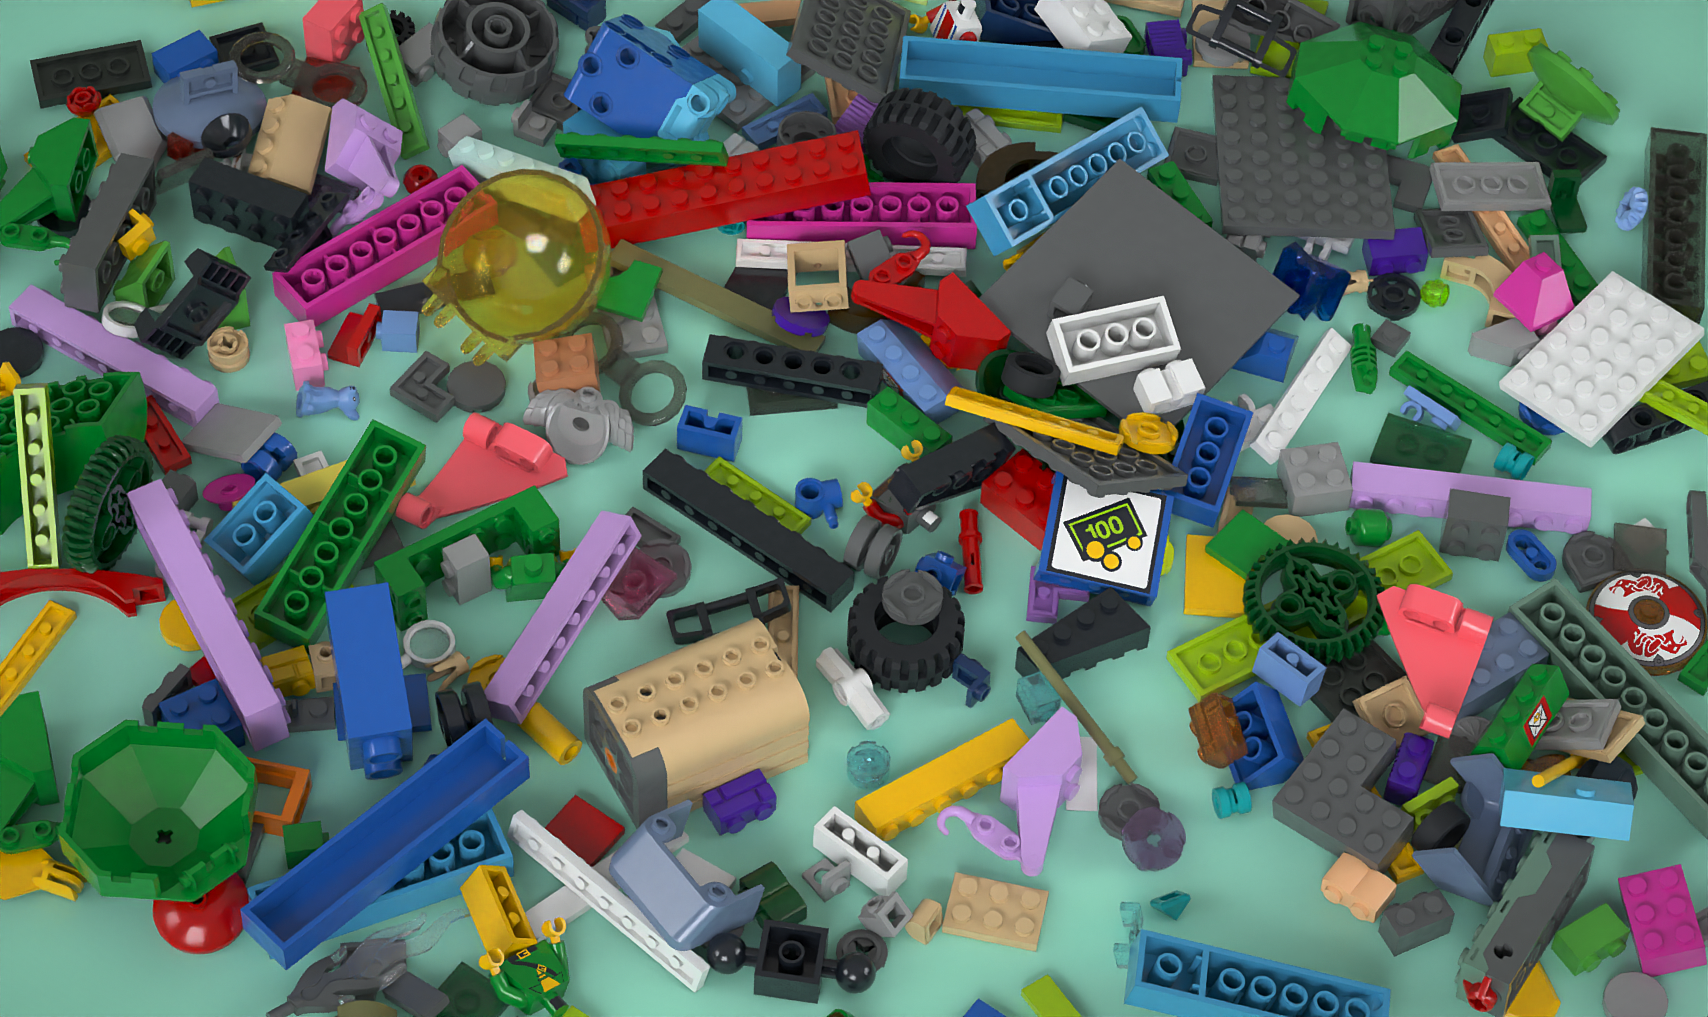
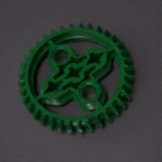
M121 434L109 437L101 443L100 447L95 449V454L90 456L88 464L84 465V470L79 475L77 484L74 485L75 489L70 496L71 500L67 506V515L64 517L65 525L62 528L64 532L62 541L64 543L62 548L67 563L80 572L93 574L97 570L109 571L110 568L116 565L117 560H121L122 554L127 551V547L132 543L134 535L137 534L138 528L127 493L153 482L151 477L154 474L150 448L145 443L140 442V440Z
M1301 537L1298 544H1295L1290 539L1286 547L1279 543L1275 550L1269 548L1266 556L1261 555L1258 558V562H1254L1251 571L1246 576V583H1244L1243 611L1244 615H1247L1248 625H1252L1253 634H1259L1260 643L1268 641L1279 632L1318 662L1323 660L1328 665L1331 659H1334L1340 663L1343 656L1350 660L1354 652L1360 654L1363 648H1368L1372 639L1375 640L1378 636V632L1383 626L1384 616L1377 595L1385 591V587L1381 586V577H1376L1375 568H1369L1368 560L1360 561L1359 552L1353 555L1350 554L1349 546L1341 549L1339 548L1338 541L1333 546L1328 545L1326 538L1322 543H1316L1314 537L1310 542L1306 543ZM1312 564L1324 565L1336 570L1321 576ZM1282 569L1280 582L1284 592L1272 603L1270 611L1267 612L1261 599L1263 585L1271 575ZM1361 590L1367 601V614L1362 624L1347 633L1349 620L1345 609L1356 600L1358 591ZM1308 626L1317 639L1302 637L1291 632Z

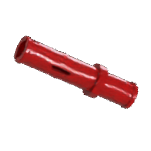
M969 508L959 513L961 533L958 536V542L962 546L963 566L967 567L964 573V591L974 595L983 591L980 555L982 534L979 532L978 511Z

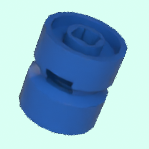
M274 432L247 463H241V468L244 474L254 477L256 483L265 473L277 481L282 476V472L286 471L293 464V460L298 458L297 452L285 437Z

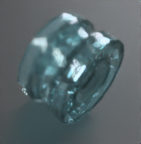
M875 741L859 742V745L855 748L852 746L847 755L846 773L848 780L862 790H875L885 785L890 775L891 758L889 751L884 746L876 745Z

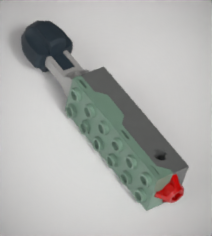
M1618 756L1611 763L1589 759L1576 774L1577 777L1629 782L1632 786L1633 800L1638 791L1637 780L1632 766ZM1548 831L1535 835L1530 846V855L1528 857L1522 856L1516 868V873L1518 874L1514 880L1509 878L1501 893L1503 898L1500 902H1493L1487 914V919L1489 920L1486 925L1480 924L1472 939L1474 944L1471 949L1466 947L1460 955L1458 965L1461 967L1454 980L1458 984L1457 998L1469 1003L1477 1011L1487 1012L1495 1017H1504L1507 1010L1587 883L1595 849L1592 842L1595 837Z

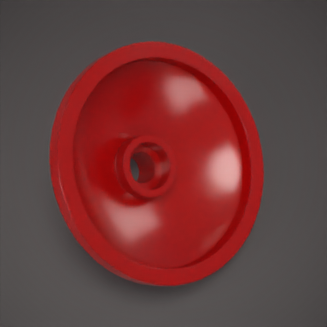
M234 873L202 896L203 901L199 904L185 901L153 900L154 923L163 939L179 951L197 955L213 953L231 944L243 931L240 909L249 903L247 888L237 873Z

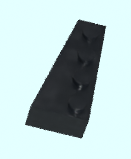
M994 422L916 461L902 464L894 471V478L887 487L909 514L981 489L982 482L1005 464L1016 448L1006 435L998 430Z
M1110 587L1032 638V640L1060 677L1064 679L1069 677L1071 672L1084 668L1088 670L1096 667L1098 662L1112 658L1115 660L1123 657L1125 652L1133 649L1139 651L1147 648L1151 627ZM1022 646L1018 647L1015 670L1034 689L1050 684Z

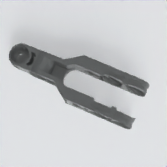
M1689 490L1686 503L1689 572L1706 590L1708 615V517L1706 492Z

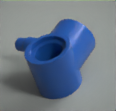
M815 478L802 479L795 488V507L812 519L820 517L824 512L826 522L831 529H835L839 525L835 509L843 507L841 488L837 478L825 481Z

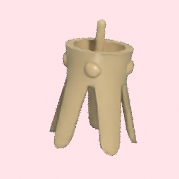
M1330 269L1338 278H1343L1329 282L1331 288H1339L1337 290L1338 294L1334 295L1333 299L1353 292H1367L1368 282L1374 281V279H1368L1366 270L1358 269L1355 272Z
M455 651L446 659L424 665L425 668L434 666V672L428 675L427 681L432 682L450 674L438 689V691L445 690L457 677L469 672L467 660L470 659V656L465 658L460 652Z

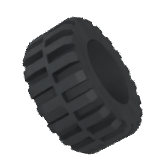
M902 88L888 93L881 99L864 129L863 145L868 159H872L874 168L877 171L880 170L883 173V177L887 180L891 179L894 182L958 183L976 151L977 143L974 128H971L972 125L968 117L963 116V111L958 106L954 107L951 105V101L944 97L942 99L937 96V93L932 91L924 92L921 88H913L912 90Z
M888 576L878 579L876 585L873 582L863 588V593L857 594L848 614L847 646L849 658L854 662V668L864 669L869 675L872 684L875 685L877 682L881 684L882 689L888 691L891 688L899 689V693H908V690L915 689V692L926 690L928 685L935 687L942 683V677L946 679L953 673L954 660L963 651L965 618L959 601L955 597L952 598V592L943 586L941 611L933 620L921 624L932 636L919 644L901 645L889 641L879 632L884 626L897 622L887 614L882 603L883 587L889 579Z

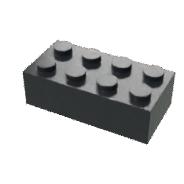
M206 157L188 181L193 217L204 224H211L222 228L229 233H236L247 237L253 242L269 245L276 250L303 220L305 214L309 212L307 194Z

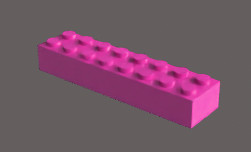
M461 165L303 255L288 273L273 272L275 296L298 321L313 319L314 325L317 327L496 223V199Z
M869 182L870 196L746 221V239L811 242L845 240V243L880 229L882 236L887 235L892 245L921 246L920 241L914 237L902 238V233L916 230L928 237L931 247L975 249L977 225L966 206L976 200V184Z

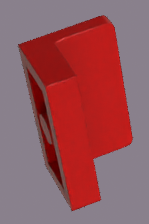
M369 303L363 315L354 312L348 313L327 352L329 359L360 367L376 337L377 322H382L380 306Z

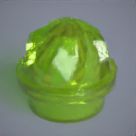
M1439 279L1427 281L1420 290L1421 299L1432 308L1437 306L1443 307L1449 298V285L1444 284Z

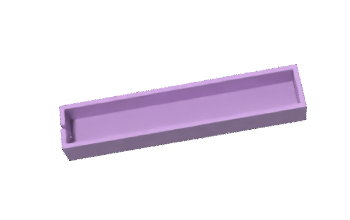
M160 478L128 492L127 496L137 528L223 692L241 721L243 730L254 751L257 752L290 737L287 724L291 723V719L285 708V699L280 689L274 688L271 672L267 665H262L260 661L262 658L255 642L250 643L248 639L249 633L243 620H238L236 617L237 610L230 597L226 598L224 594L225 588L219 575L214 576L212 572L214 568L207 553L203 554L200 550L202 548L200 540L195 531H190V523L184 510H179L177 507L179 503L173 489H166Z

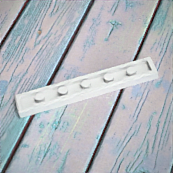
M683 831L681 837L665 843V845L673 853L689 842V836ZM612 853L592 868L601 876L607 878L619 890L621 887L609 872V865L614 854ZM565 885L526 911L525 914L537 942L548 938L541 931L545 921L550 920L552 929L555 931V918H563L566 925H568L592 907Z

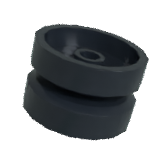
M479 681L463 685L461 689L462 705L457 693L452 688L435 693L438 721L447 748L485 718L493 724L488 701Z

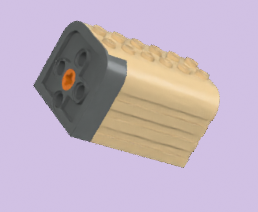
M758 618L741 623L583 689L585 740L636 829L649 816L688 799L693 803L690 812L703 807L704 793L756 769H760L767 780L808 762L810 713L805 694L786 659L782 660L778 655V646Z

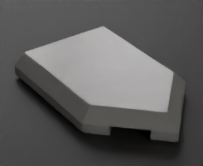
M136 97L101 107L94 112V117L115 162L120 154L124 153L154 159V168L156 169L162 154H164L168 146V142L154 121L153 109L147 97Z

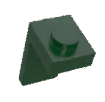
M1580 169L1552 170L1547 188L1552 202L1550 209L1560 233H1585L1587 231V224L1577 200L1582 180Z

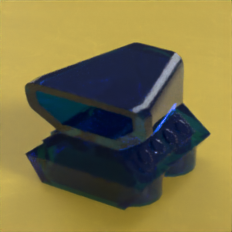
M1296 241L1283 248L1272 273L1300 295L1287 311L1290 314H1298L1304 321L1311 312L1322 321H1330L1334 317L1351 279V274L1347 270L1315 255L1308 254Z

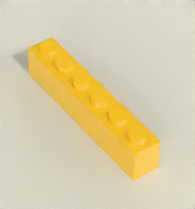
M1011 718L855 801L854 818L860 825L882 841H890L899 832L910 826L916 827L920 825L927 817L936 812L940 813L953 803L963 798L968 799L974 796L979 789L989 784L994 785L1002 780L1003 767L1030 739L1016 721Z

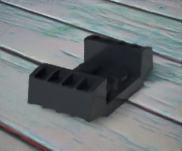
M199 248L184 261L193 277L163 313L160 314L145 307L134 323L140 342L167 352L181 360L195 347L202 346L238 304L241 292L251 279L240 267Z

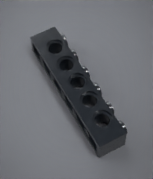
M710 334L702 361V380L867 408V402L880 392L882 384L883 364L851 359L840 355L822 354L811 350L793 349L781 345L764 344L757 341L735 339L728 336Z

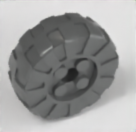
M446 0L444 7L440 8L436 15L431 31L430 48L431 55H434V68L442 81L445 80L454 92L466 99L471 98L479 101L480 104L493 106L506 103L512 105L529 99L530 95L535 93L538 87H543L552 75L559 52L558 25L553 14L548 12L545 8V3L541 0ZM451 37L454 40L448 45L446 40H449Z

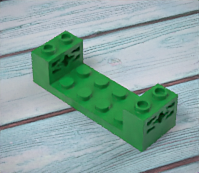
M535 485L374 562L376 584L386 582L389 584L394 620L401 632L418 622L428 619L425 588L432 582L444 577L440 565L443 562L442 548L475 534L489 555L498 550H504L515 542L518 543L525 555L542 553L559 555V518Z

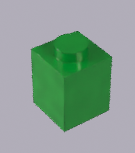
M321 821L282 826L288 869H293L330 840L329 832L322 833Z

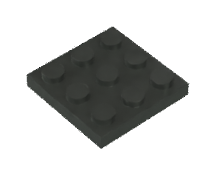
M1357 624L1356 626H1354L1353 628H1351L1350 630H1348L1347 633L1353 631V630L1356 629L1359 625ZM1372 639L1368 648L1364 647L1360 654L1354 652L1350 660L1343 656L1340 663L1331 659L1328 665L1323 660H1319L1326 667L1319 691L1310 700L1332 723L1343 708L1359 717L1352 701L1407 674Z

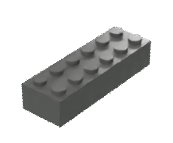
M121 153L116 163L111 164L108 178L106 181L101 182L97 198L92 199L86 218L83 217L80 221L79 231L76 236L71 237L67 253L62 254L59 260V271L62 272L63 276L60 291L64 294L66 307L96 313L100 312L127 260L122 254L118 240L134 227L128 212L133 208L140 215L145 213L150 217L157 204L154 159Z

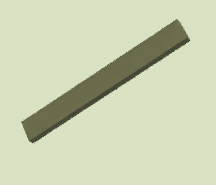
M623 239L619 241L607 258L608 265L622 272L629 269L634 260L661 267L663 273L656 288L777 346L781 345L805 351L811 350L818 353L825 343L826 336L824 335L811 337L812 333H805V336H798L787 332L775 322L776 317L772 316V310Z

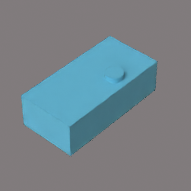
M710 0L698 9L699 48L739 77L743 84L752 87L776 107L801 89V64L794 62L790 57L786 56L789 46L788 41L733 0Z
M1503 768L1499 799L1500 826L1629 841L1634 810L1631 783L1562 775L1548 784L1537 788L1532 784V778L1541 772Z

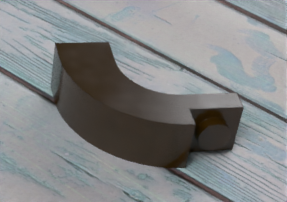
M1021 142L1000 148L986 158L979 168L976 178V200L1056 155L1058 152L1035 151L1036 142Z
M915 271L903 285L924 288L925 275ZM849 287V308L828 310L829 323L853 334L859 333L880 319L892 320L869 308L854 303L851 299L852 289Z

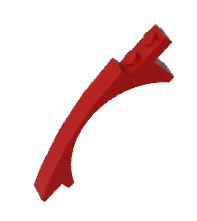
M76 568L21 569L0 572V606L16 598L37 592L73 591L100 598L118 608L127 617L137 616L136 606L166 601L162 578L136 573L97 570L90 574L80 572Z

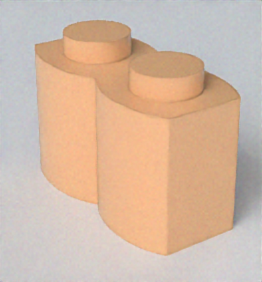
M1345 852L1342 853L1322 878L1321 891L1327 900L1334 904L1339 903L1347 906L1357 919L1366 920L1371 923L1378 919L1393 900L1397 885L1390 878L1376 870L1370 869L1364 862Z

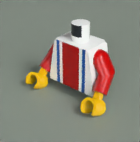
M949 0L926 12L924 17L912 14L909 19V23L916 24L910 30L920 34L924 33L928 28V23H931V33L934 38L979 42L982 25L974 11L976 7L975 0Z

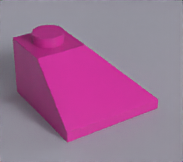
M1545 252L1523 261L1493 294L1530 332L1567 316L1574 309L1563 269Z

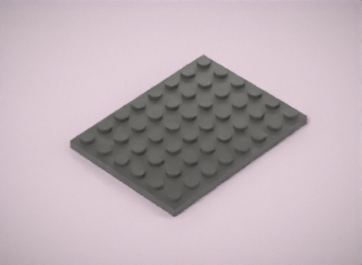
M1212 75L1211 84L1222 234L1394 240L1395 226L1386 150L1370 146L1372 138L1364 137L1362 143L1344 140V136H1340L1341 128L1328 115L1321 134L1315 133L1303 121L1305 113L1299 107L1293 110L1286 103L1290 78Z

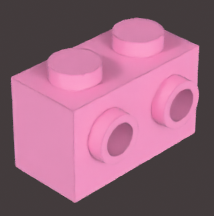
M313 319L284 324L286 344L296 391H299L304 381H309L313 387H325L323 371H327L329 368L326 353L320 354L319 348L324 347L321 330H315Z

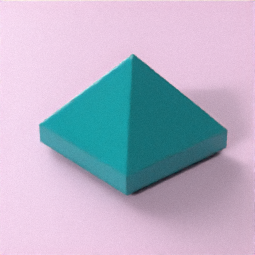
M1176 890L1152 899L1150 904L1153 908L1177 921L1191 898L1189 894Z

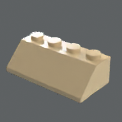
M294 94L268 99L248 173L311 195L331 122V107Z

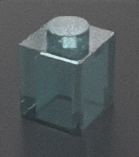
M1041 671L1017 680L1016 698L1031 725L1047 722L1060 709L1061 697Z

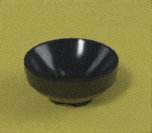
M228 113L221 115L205 127L201 135V143L207 153L214 158H236L243 153L250 143L252 128L248 119L241 114ZM239 141L235 146L226 149L230 143Z

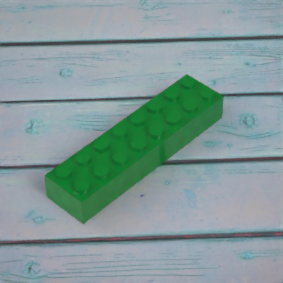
M374 419L371 420L255 610V629L293 648L304 645L309 655L308 646L316 644L327 626L325 592L347 589L351 586L395 513L400 499L407 493L425 463V444Z

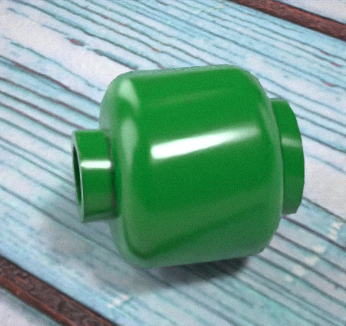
M1357 508L1352 516L1347 518L1345 532L1347 535H1350L1351 541L1355 546L1381 547L1391 537L1392 521L1381 509Z

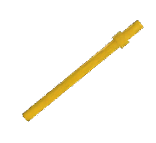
M1570 754L1567 759L1535 775L1532 778V784L1540 788L1575 768L1580 769L1590 758Z

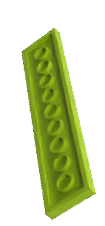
M1419 530L1360 558V561L1368 560L1369 568H1375L1376 577H1381V586L1385 587L1384 590L1392 586L1406 590L1410 584H1418L1434 589L1452 580L1453 577L1452 570ZM1361 590L1358 591L1356 600L1345 609L1349 620L1348 630L1357 624L1360 625L1362 619H1365L1367 614V601ZM1275 600L1263 605L1267 612L1270 611V607ZM1247 615L1237 617L1167 651L1166 659L1199 703L1256 676L1252 669L1259 648L1266 642L1260 643L1259 634H1253L1252 625H1248L1246 620ZM1308 626L1291 632L1302 637L1317 639Z

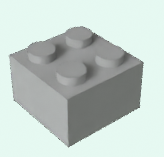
M1338 442L1280 450L1276 471L1290 515L1303 517L1349 510L1353 487Z

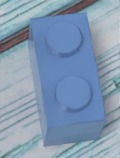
M1277 632L1259 648L1252 672L1301 707L1319 691L1326 667Z

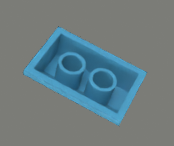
M265 473L204 541L237 572L256 586L264 581L295 547L312 519L313 514L304 504Z

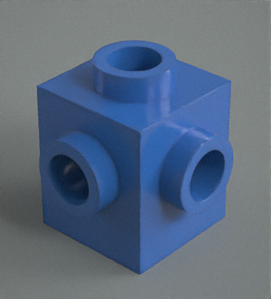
M937 551V553L921 557L915 572L922 570L933 575L942 587L945 586L954 596L967 567L954 562L952 555L943 551Z

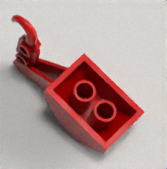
M910 230L902 233V238L914 237L920 241L921 246L915 251L895 254L871 270L868 280L856 281L851 291L852 301L930 337L929 348L937 359L942 360L948 367L977 371L980 362L988 354L1007 348L1011 331L954 272L940 280L938 290L898 285L914 274L921 260L929 254L931 248L930 240L922 232Z

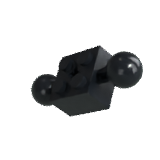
M765 919L759 949L747 947L745 942L735 934L722 933L710 941L706 952L709 965L721 974L736 973L743 966L756 967L754 973V995L818 1004L822 978L836 979L838 985L843 990L856 994L869 989L876 977L875 965L872 959L864 953L850 952L843 955L839 960L826 959L829 928Z

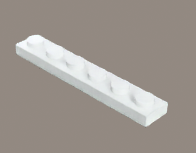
M1332 327L1323 334L1249 445L1270 465L1279 459L1280 450L1286 448L1352 347Z

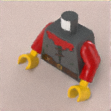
M918 440L911 442L914 454L910 452L907 445L902 447L901 454L903 458L912 462L920 459L919 456L923 452V446ZM893 474L874 490H872L869 483L861 482L857 487L862 494L857 489L851 492V500L855 503H863L862 508L869 516L882 521V526L889 524L902 530L903 534L911 533L919 525L927 531L933 532L941 522V518L934 513L936 504L908 514L887 487L894 478Z

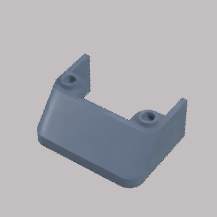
M1493 753L1454 757L1450 763L1466 782L1460 796V802L1471 817L1469 828L1464 834L1458 850L1453 847L1414 851L1412 857L1439 889L1486 906H1492L1494 901L1500 902L1503 898L1501 893L1509 878L1514 880L1516 877L1517 865L1526 852L1534 830L1500 826L1499 799L1503 768L1505 767Z
M689 799L649 816L613 854L609 865V872L614 880L667 944L678 951L691 950L711 941L719 934L728 933L752 922L765 889L760 884L735 895L728 886L720 882H709L702 886L698 885L665 845V843L682 836L693 804Z

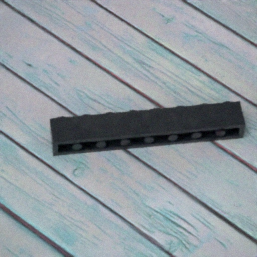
M665 448L643 470L644 490L774 576L782 578L788 585L799 586L800 593L830 613L853 590L854 572L847 564L838 562L830 557L824 549L818 546L815 547L798 532L789 530L780 524L775 517L766 515L757 509L751 501L740 498L728 486L719 484L711 479L705 471L696 469L687 463L682 456L673 454Z

